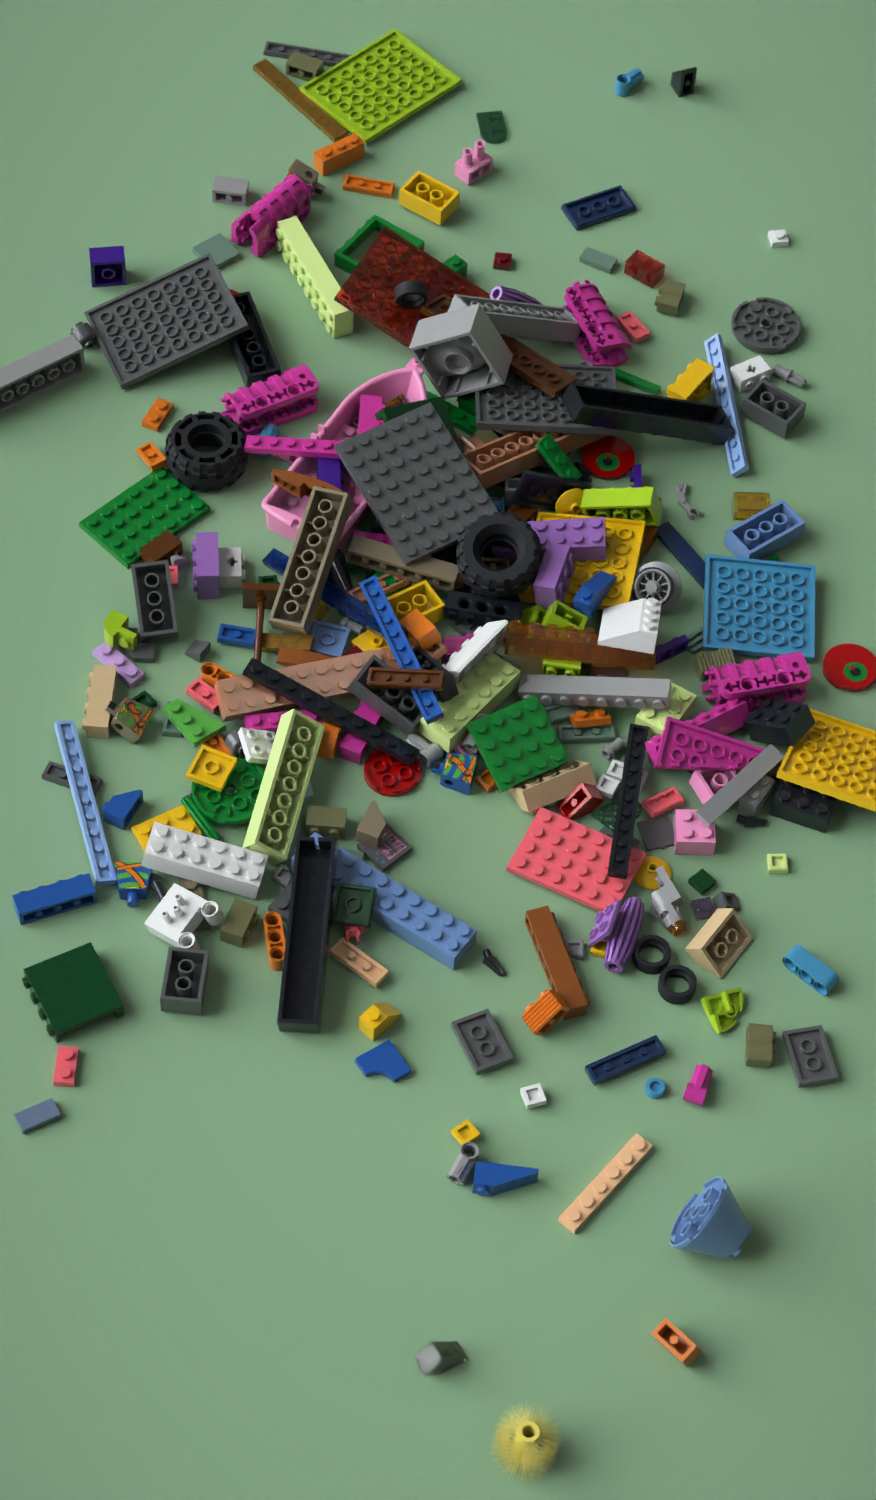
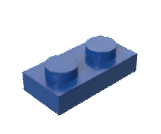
M221 623L217 643L254 649L256 629Z

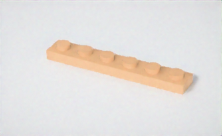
M636 1133L560 1215L558 1222L575 1234L652 1150L653 1145Z

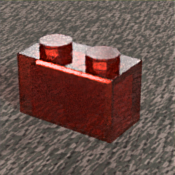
M636 250L625 261L624 273L642 284L653 288L664 277L665 265Z

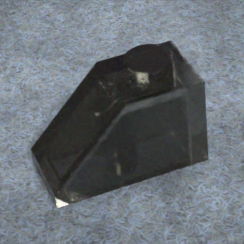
M457 1341L431 1342L415 1359L419 1364L420 1370L425 1375H439L465 1362L467 1357Z

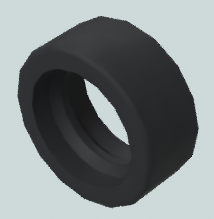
M410 280L402 282L395 287V302L401 308L415 309L428 302V288L423 282Z
M657 935L643 936L636 942L632 956L633 963L639 971L645 974L654 975L661 973L669 965L671 948L664 938ZM646 947L657 948L663 953V959L658 962H648L640 956V951Z
M683 965L666 967L661 972L658 981L660 996L666 1002L677 1005L689 1002L693 998L697 987V978L694 972ZM671 977L683 978L688 982L689 988L684 992L671 991L666 986V980Z

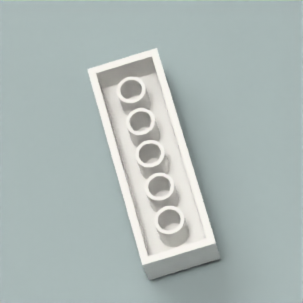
M154 821L141 866L256 899L269 855Z

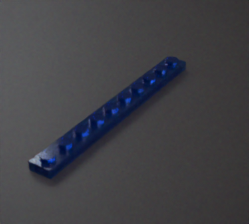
M273 548L262 562L265 566L283 576L289 557ZM326 581L320 600L385 639L370 606L331 582ZM401 626V628H402V630H403V632H404V634H405V636H406V635L408 634V631H407V629H405L404 627Z

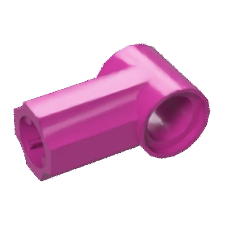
M704 1064L696 1066L691 1082L687 1084L683 1100L703 1106L708 1092L707 1087L713 1074V1070L709 1066Z

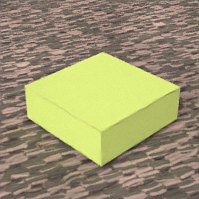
M767 854L768 874H788L787 854Z

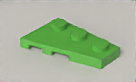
M179 699L162 707L163 714L194 748L226 730V725Z

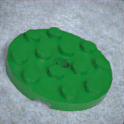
M236 757L237 764L222 792L195 782L192 783V800L208 820L222 825H239L251 820L265 773L257 763H249L246 759ZM228 787H233L236 790L233 794L228 793L227 791H225V789Z

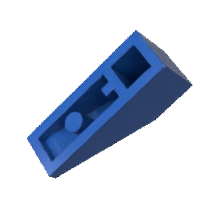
M603 571L595 574L581 586L573 598L574 609L591 619L617 580V576Z
M476 1161L472 1193H476L479 1196H494L536 1183L539 1169Z

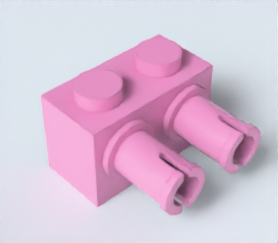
M483 140L475 141L474 151L471 148L463 149L462 159L455 163V176L468 186L492 171L493 158L485 152V142Z

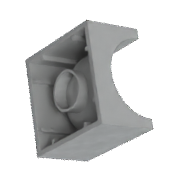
M480 303L419 320L409 350L441 397L444 396V399L504 384L513 358L512 352Z

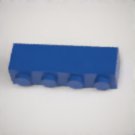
M89 873L79 874L67 880H59L53 884L42 885L36 889L21 891L12 895L13 905L20 925L97 903L96 890Z

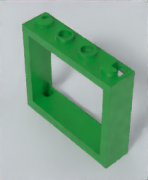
M374 215L360 229L356 230L355 234L350 239H347L340 249L335 251L334 266L385 293L395 283L396 271L424 254L425 241ZM374 230L409 248L383 275L348 257Z

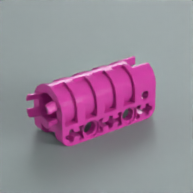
M295 173L285 177L283 182L278 183L273 188V191L265 194L262 200L252 205L251 210L245 211L232 223L231 240L241 246L252 235L253 245L251 246V253L258 258L263 257L276 245L278 221L297 216L300 223H302L311 212V197L314 195V193H310L314 189L311 183L306 185L299 177L295 176Z
M584 280L585 284L580 285L579 281L573 283V286L568 287L565 291L564 299L567 305L563 306V308H566L574 315L581 327L578 339L574 344L583 360L591 362L594 366L618 367L624 364L629 359L624 348H632L626 335L620 330V325L613 318V313L606 306V301L599 294L597 286L590 284L589 280ZM585 348H589V349H591L592 351H591V352H587V351H585Z
M302 364L284 371L283 375L270 376L267 381L263 382L260 380L254 382L251 387L247 388L244 386L238 388L232 394L229 392L225 393L224 398L219 399V401L224 402L226 410L220 413V415H227L235 423H238L244 430L245 437L247 435H257L263 431L265 425L270 423L278 427L318 410V399L315 394L318 392L319 383L308 366ZM292 408H297L299 411L294 413L290 410ZM261 420L267 421V424L262 425L258 422Z
M799 651L781 654L776 658L763 657L758 661L745 660L740 664L727 663L722 667L711 666L709 671H704L705 675H709V680L707 684L701 685L703 693L711 691L712 695L705 697L706 701L714 700L717 706L726 703L729 699L738 698L749 703L748 710L750 713L765 699L798 704L803 703L807 696L806 686L809 685L811 673L804 655ZM782 695L785 697V699L778 700L775 696Z

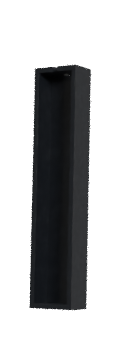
M570 383L562 397L568 414L575 424L721 445L725 444L733 431V427L729 419L726 418L727 416L721 405Z
M296 837L277 1024L281 1032L320 1033L338 856L336 838L318 837L320 849H317L315 837Z

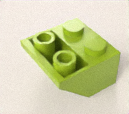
M555 600L547 608L536 638L569 655L581 636L588 617Z
M544 655L542 675L580 676L582 660Z

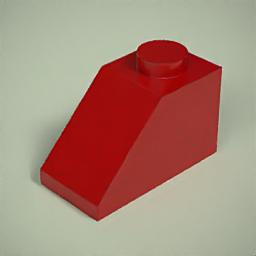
M582 782L557 807V810L561 816L570 820H576L592 813L604 801V798L595 785Z

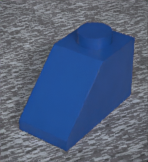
M135 790L112 796L110 801L106 802L102 808L104 822L125 830L144 802L143 791Z

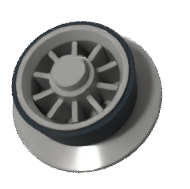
M658 561L649 562L641 566L636 571V577L633 582L632 596L634 601L642 598H655L658 601H662L660 613L666 612L675 606L682 592V583L677 571L669 564Z

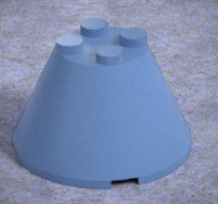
M716 1176L703 1185L705 1189L699 1195L695 1193L677 1217L670 1233L673 1236V1241H669L670 1245L675 1249L720 1258H728L731 1255L736 1257L742 1250L741 1244L744 1239L751 1235L753 1229L749 1227L729 1185L724 1178Z

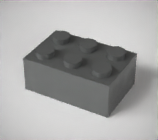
M761 379L743 398L740 413L785 438L803 419L806 403L768 381Z
M169 947L160 996L161 1011L201 1015L210 964L209 951Z

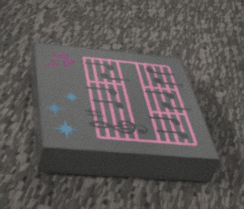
M387 823L385 832H387L386 840L384 843H380L378 849L360 842L357 844V849L364 852V855L382 872H385L412 851V847Z

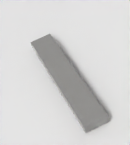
M772 744L768 745L703 804L694 815L708 828L772 770L784 756Z

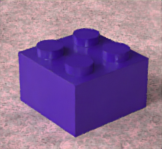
M124 246L89 248L92 287L126 285Z

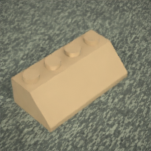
M572 759L568 764L511 788L509 791L520 809L532 814L538 812L540 807L553 806L557 804L558 800H565L582 782L591 785L597 784L590 763Z

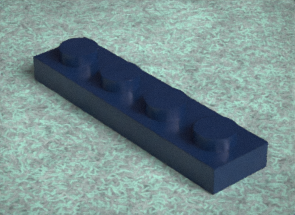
M657 1035L590 1063L585 1066L584 1070L593 1085L596 1086L666 1055V1050Z

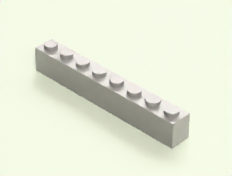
M521 674L518 696L519 701L536 695L539 703L544 705L670 709L672 685L671 679Z

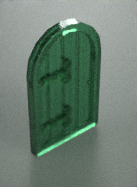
M502 111L476 113L480 135L485 142L499 144L505 141L507 129Z

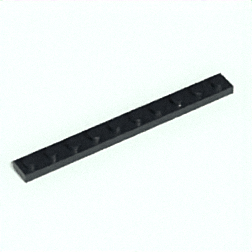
M254 658L250 660L242 675L409 767H411L419 754L420 749Z
M630 723L607 871L608 877L627 879L646 751L645 742H647L649 730L648 726Z

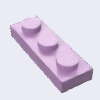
M106 642L93 650V656L103 665L117 666V677L130 688L145 678L144 672L115 647L111 648Z

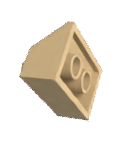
M717 908L685 950L695 964L717 978H722L754 937L734 908Z

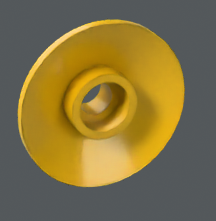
M574 488L564 492L556 502V513L582 515L581 502L584 490Z
M646 856L634 880L642 888L657 890L660 888L655 879L657 873L656 870L650 869H657L663 866L671 879V868L665 860L659 857Z

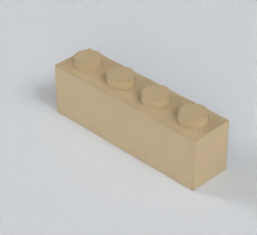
M94 664L93 672H89L91 687H87L89 702H85L84 713L87 715L82 720V729H85L86 737L109 739V723L112 720V714L105 711V707L110 700L114 702L117 666Z

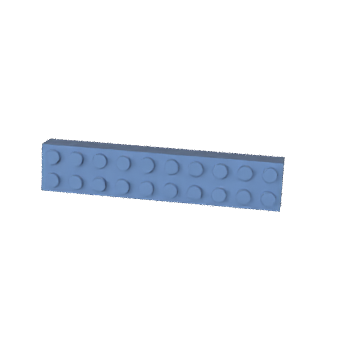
M314 832L310 837H315L317 849H320L318 837L323 836ZM338 846L334 897L337 882L377 888L372 921L451 970H454L475 945L477 930ZM294 856L291 858V871H292V872H293V866H294Z

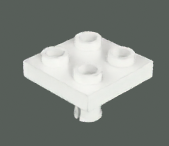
M241 727L238 734L246 761L267 765L276 736L275 732Z

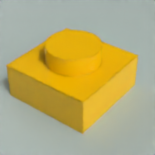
M468 1119L451 1130L452 1136L461 1146L466 1142H474L480 1138V1132Z

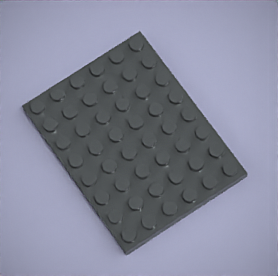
M210 253L84 312L90 326L96 333V338L122 390L250 329Z
M556 364L575 376L577 384L617 390L615 367ZM508 370L504 384L475 391L476 429L600 434L609 436L620 435L621 432L618 429L573 423L562 401L566 391L553 398L511 370Z
M431 402L338 443L334 447L406 566L457 543L460 535L463 534L465 527L470 522L477 521L478 517L482 515L489 516L493 515V512H498Z

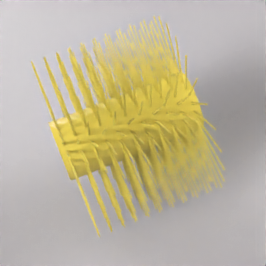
M527 1401L522 1418L517 1413L513 1418L510 1416L511 1419L509 1421L505 1420L506 1423H509L508 1426L507 1424L497 1425L504 1428H502V1431L496 1432L498 1435L493 1436L495 1437L493 1441L497 1442H492L498 1443L501 1441L500 1444L492 1445H496L493 1447H501V1449H497V1452H499L498 1450L501 1451L500 1453L504 1455L501 1457L503 1460L507 1458L509 1459L508 1462L512 1459L514 1460L512 1463H508L507 1466L511 1464V1467H516L515 1474L519 1463H521L520 1469L522 1466V1475L526 1464H529L527 1465L525 1483L530 1466L536 1467L539 1465L542 1468L541 1465L545 1459L546 1461L554 1459L552 1457L549 1458L548 1455L552 1452H558L556 1451L558 1449L555 1448L559 1446L556 1445L559 1443H555L558 1441H550V1439L558 1437H550L551 1435L549 1434L556 1436L557 1434H553L548 1429L549 1424L547 1423L549 1421L545 1423L539 1421L540 1411L537 1415L538 1417H536V1410L533 1421H531L532 1415L529 1421V1409L525 1421Z

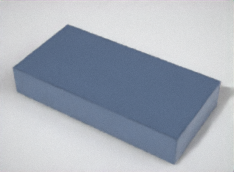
M53 1098L14 1114V1118L22 1134H25L61 1118V1114Z

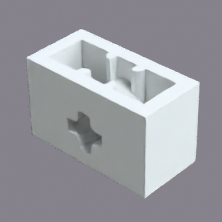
M760 355L730 367L731 383L739 393L752 389L761 379L769 381L771 368Z
M241 547L219 548L220 588H242V580H246L245 569L241 567L245 565V554H241Z

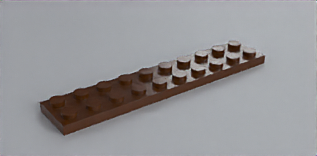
M443 293L421 306L420 312L427 317L446 313L449 310L452 298ZM500 334L513 354L509 370L551 397L555 398L566 391L570 383H577L575 376L514 337Z

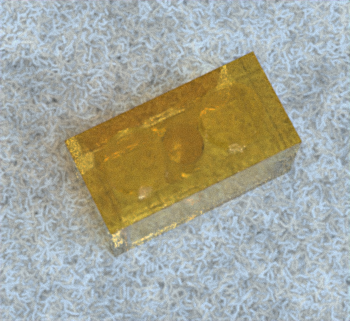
M733 492L731 503L733 520H746L771 506L770 493Z

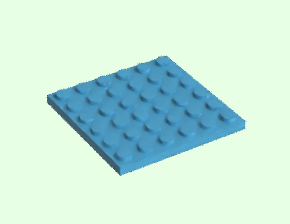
M706 554L702 651L732 648L734 654L776 658L781 654L800 651L806 661L813 662L815 658L816 565Z

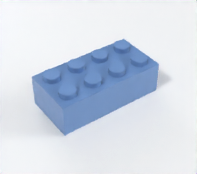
M782 499L726 530L724 545L736 557L762 560L801 538L806 522Z

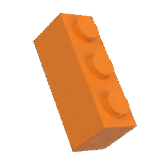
M353 133L314 152V167L322 176H325L364 157L365 142L356 133Z

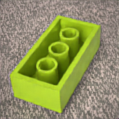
M649 486L584 489L581 509L586 516L646 521V526H660L663 506L654 487Z

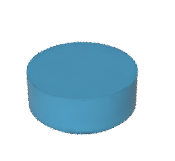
M659 1078L649 1079L645 1086L647 1096L652 1099H660L664 1096L666 1091L665 1082Z

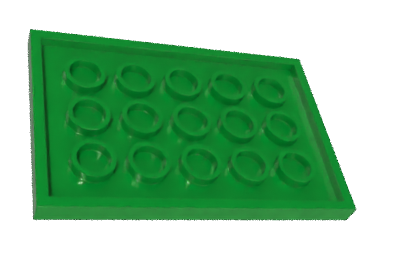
M162 467L151 472L79 522V527L123 566L129 569L131 564H136L140 561V548L167 529L176 536L210 512V506L182 482H178L169 471Z

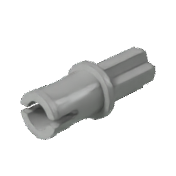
M778 364L773 368L772 374L784 379L786 383L789 381L801 388L805 386L807 380L793 373V370L785 369Z

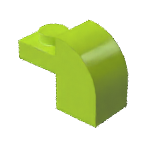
M112 609L105 618L104 640L111 648L119 644L124 648L134 651L137 647V634L128 630L129 616Z

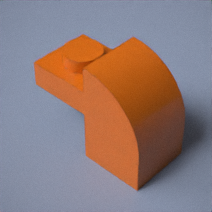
M323 722L322 724L325 728L317 756L332 760L336 756L337 744L340 738L343 737L344 730L331 723Z

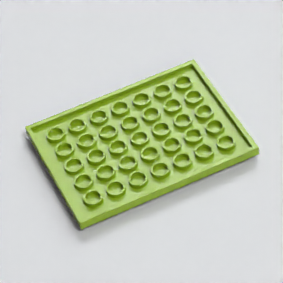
M393 29L300 86L299 90L312 99L352 134L356 133L366 145L460 86L462 79L397 29Z

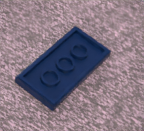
M620 185L562 204L561 209L576 231L635 212L636 206Z

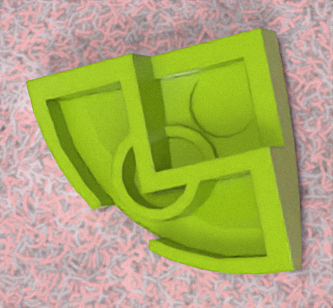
M741 987L700 999L707 1018L717 1034L733 1027L737 1022L735 1020L737 1014L742 1012L743 992Z

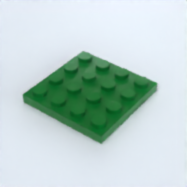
M536 695L470 722L466 726L500 793L570 762Z

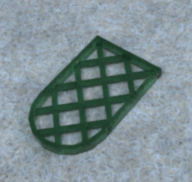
M619 798L591 813L592 817L612 832H614V818H616L614 812H617V809H614V805H618ZM639 802L637 806L639 811L636 812V819L641 816L642 806ZM605 811H612V815L605 814ZM605 817L612 818V821H606Z

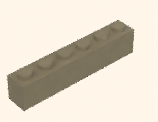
M355 534L348 549L346 560L348 563L390 574L391 576H397L415 583L426 580L432 588L445 592L454 590L459 576L456 564L429 556L406 566L394 546Z

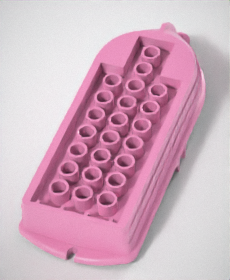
M415 357L410 360L406 368L381 374L355 389L343 400L325 425L319 423L318 433L312 432L310 439L345 441L358 434L361 395L382 396V404L401 394H404L410 403L428 399L426 387L421 376L424 371ZM299 456L287 471L318 479L317 457ZM344 464L343 470H340V473H344V484H341V487H345V492L349 494L353 503L338 545L340 550L351 538L353 530H357L372 511ZM275 485L261 504L263 510H265L268 529L295 542L310 497L304 495L299 499Z

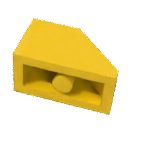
M387 1002L373 1004L359 1016V1030L374 1041L401 1017V1013Z

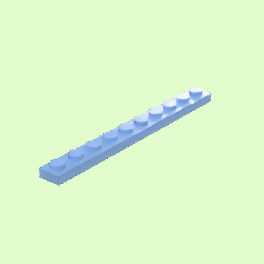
M717 333L706 340L704 344L708 364L715 367L712 384L716 404L722 406L727 416L726 418L729 419L733 427V431L725 442L730 473L736 478L749 470L723 340L722 336Z
M74 720L55 721L54 728L96 886L116 884L115 871Z

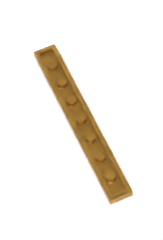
M267 59L253 65V70L333 142L348 135V132L300 91L291 80Z

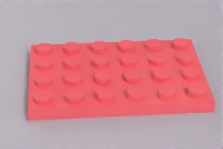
M540 807L507 865L506 871L602 912L609 904H613L617 900L623 901L647 853L631 847L627 879L608 877L607 871L612 837Z

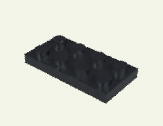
M524 470L512 497V502L517 505L556 512V502L564 492L574 488L591 489L592 486L590 482Z

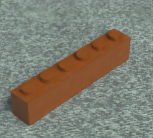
M549 906L526 911L524 922L550 988L557 991L570 1008V1011L562 1017L563 1021L586 1015L587 1008L590 1006L589 998L582 991V981L576 976V966L573 961H570L568 946L563 944V934L560 928L557 929L554 912L550 911Z

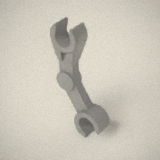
M676 481L675 492L678 496V505L682 506L687 512L688 519L693 520L694 515L692 513L699 517V509L692 507L686 501L687 483L684 481L683 487H679L678 481Z

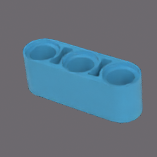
M795 945L782 958L786 968L821 995H827L840 981L838 975L800 945Z

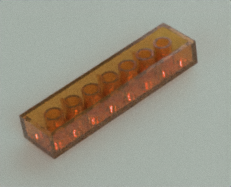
M510 620L502 642L504 654L646 670H654L657 653L656 644L654 654L597 645L599 632L592 628H585L584 630H579L573 626L560 628L555 624H548L547 626H542L536 622L523 624L518 620Z

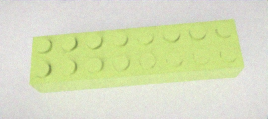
M297 216L278 221L276 229L277 250L283 254L285 263L289 264L291 273L297 277L299 286L303 287L305 296L311 300V305L313 309L317 310L319 319L325 323L327 332L331 333L334 339L353 333L354 308Z
M296 709L281 715L242 847L269 855L267 863L273 866L287 860L325 728L323 724Z

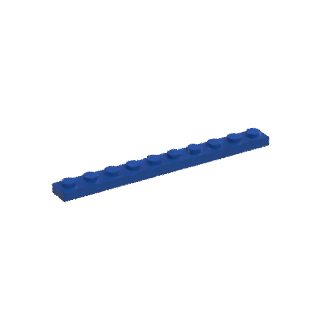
M376 575L360 582L359 585L399 668L421 669ZM410 689L427 725L445 717L432 690Z

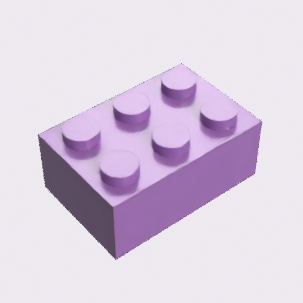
M196 532V540H192V551H196L193 552V580H197L193 581L194 592H197L198 599H220L218 532Z
M548 543L533 584L536 605L539 604L543 609L547 610L555 600L564 603L565 590L569 589L570 576H573L575 572V565L572 564L574 555L571 553L570 545Z

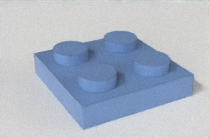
M315 620L309 634L315 637L312 652L333 658L342 656L351 633V628Z

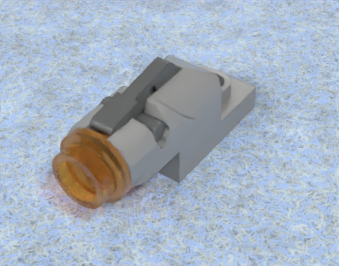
M663 866L655 869L657 873L655 879L660 888L651 893L653 904L651 913L669 933L679 936L687 930V922L683 918L679 907L684 903Z

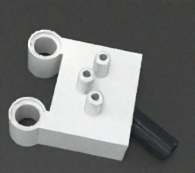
M154 880L151 887L159 904L145 921L146 928L151 934L174 947L200 950V945L192 933L204 918L211 926H217L223 921L224 915L215 901H207L176 883L167 892L161 880Z

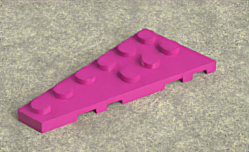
M668 716L665 720L654 769L741 771L764 748Z

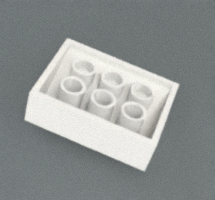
M642 598L604 608L597 645L654 654L662 601H658L655 598Z
M507 620L488 622L483 627L479 626L473 633L472 639H466L461 645L462 649L459 652L455 651L450 656V661L446 665H441L453 675L456 685L490 652L494 653L502 645L509 623Z

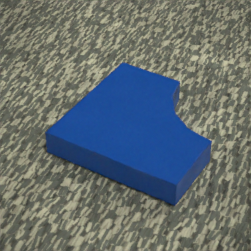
M390 1040L355 1058L356 1065L365 1077L382 1075L395 1083L411 1074L410 1067Z

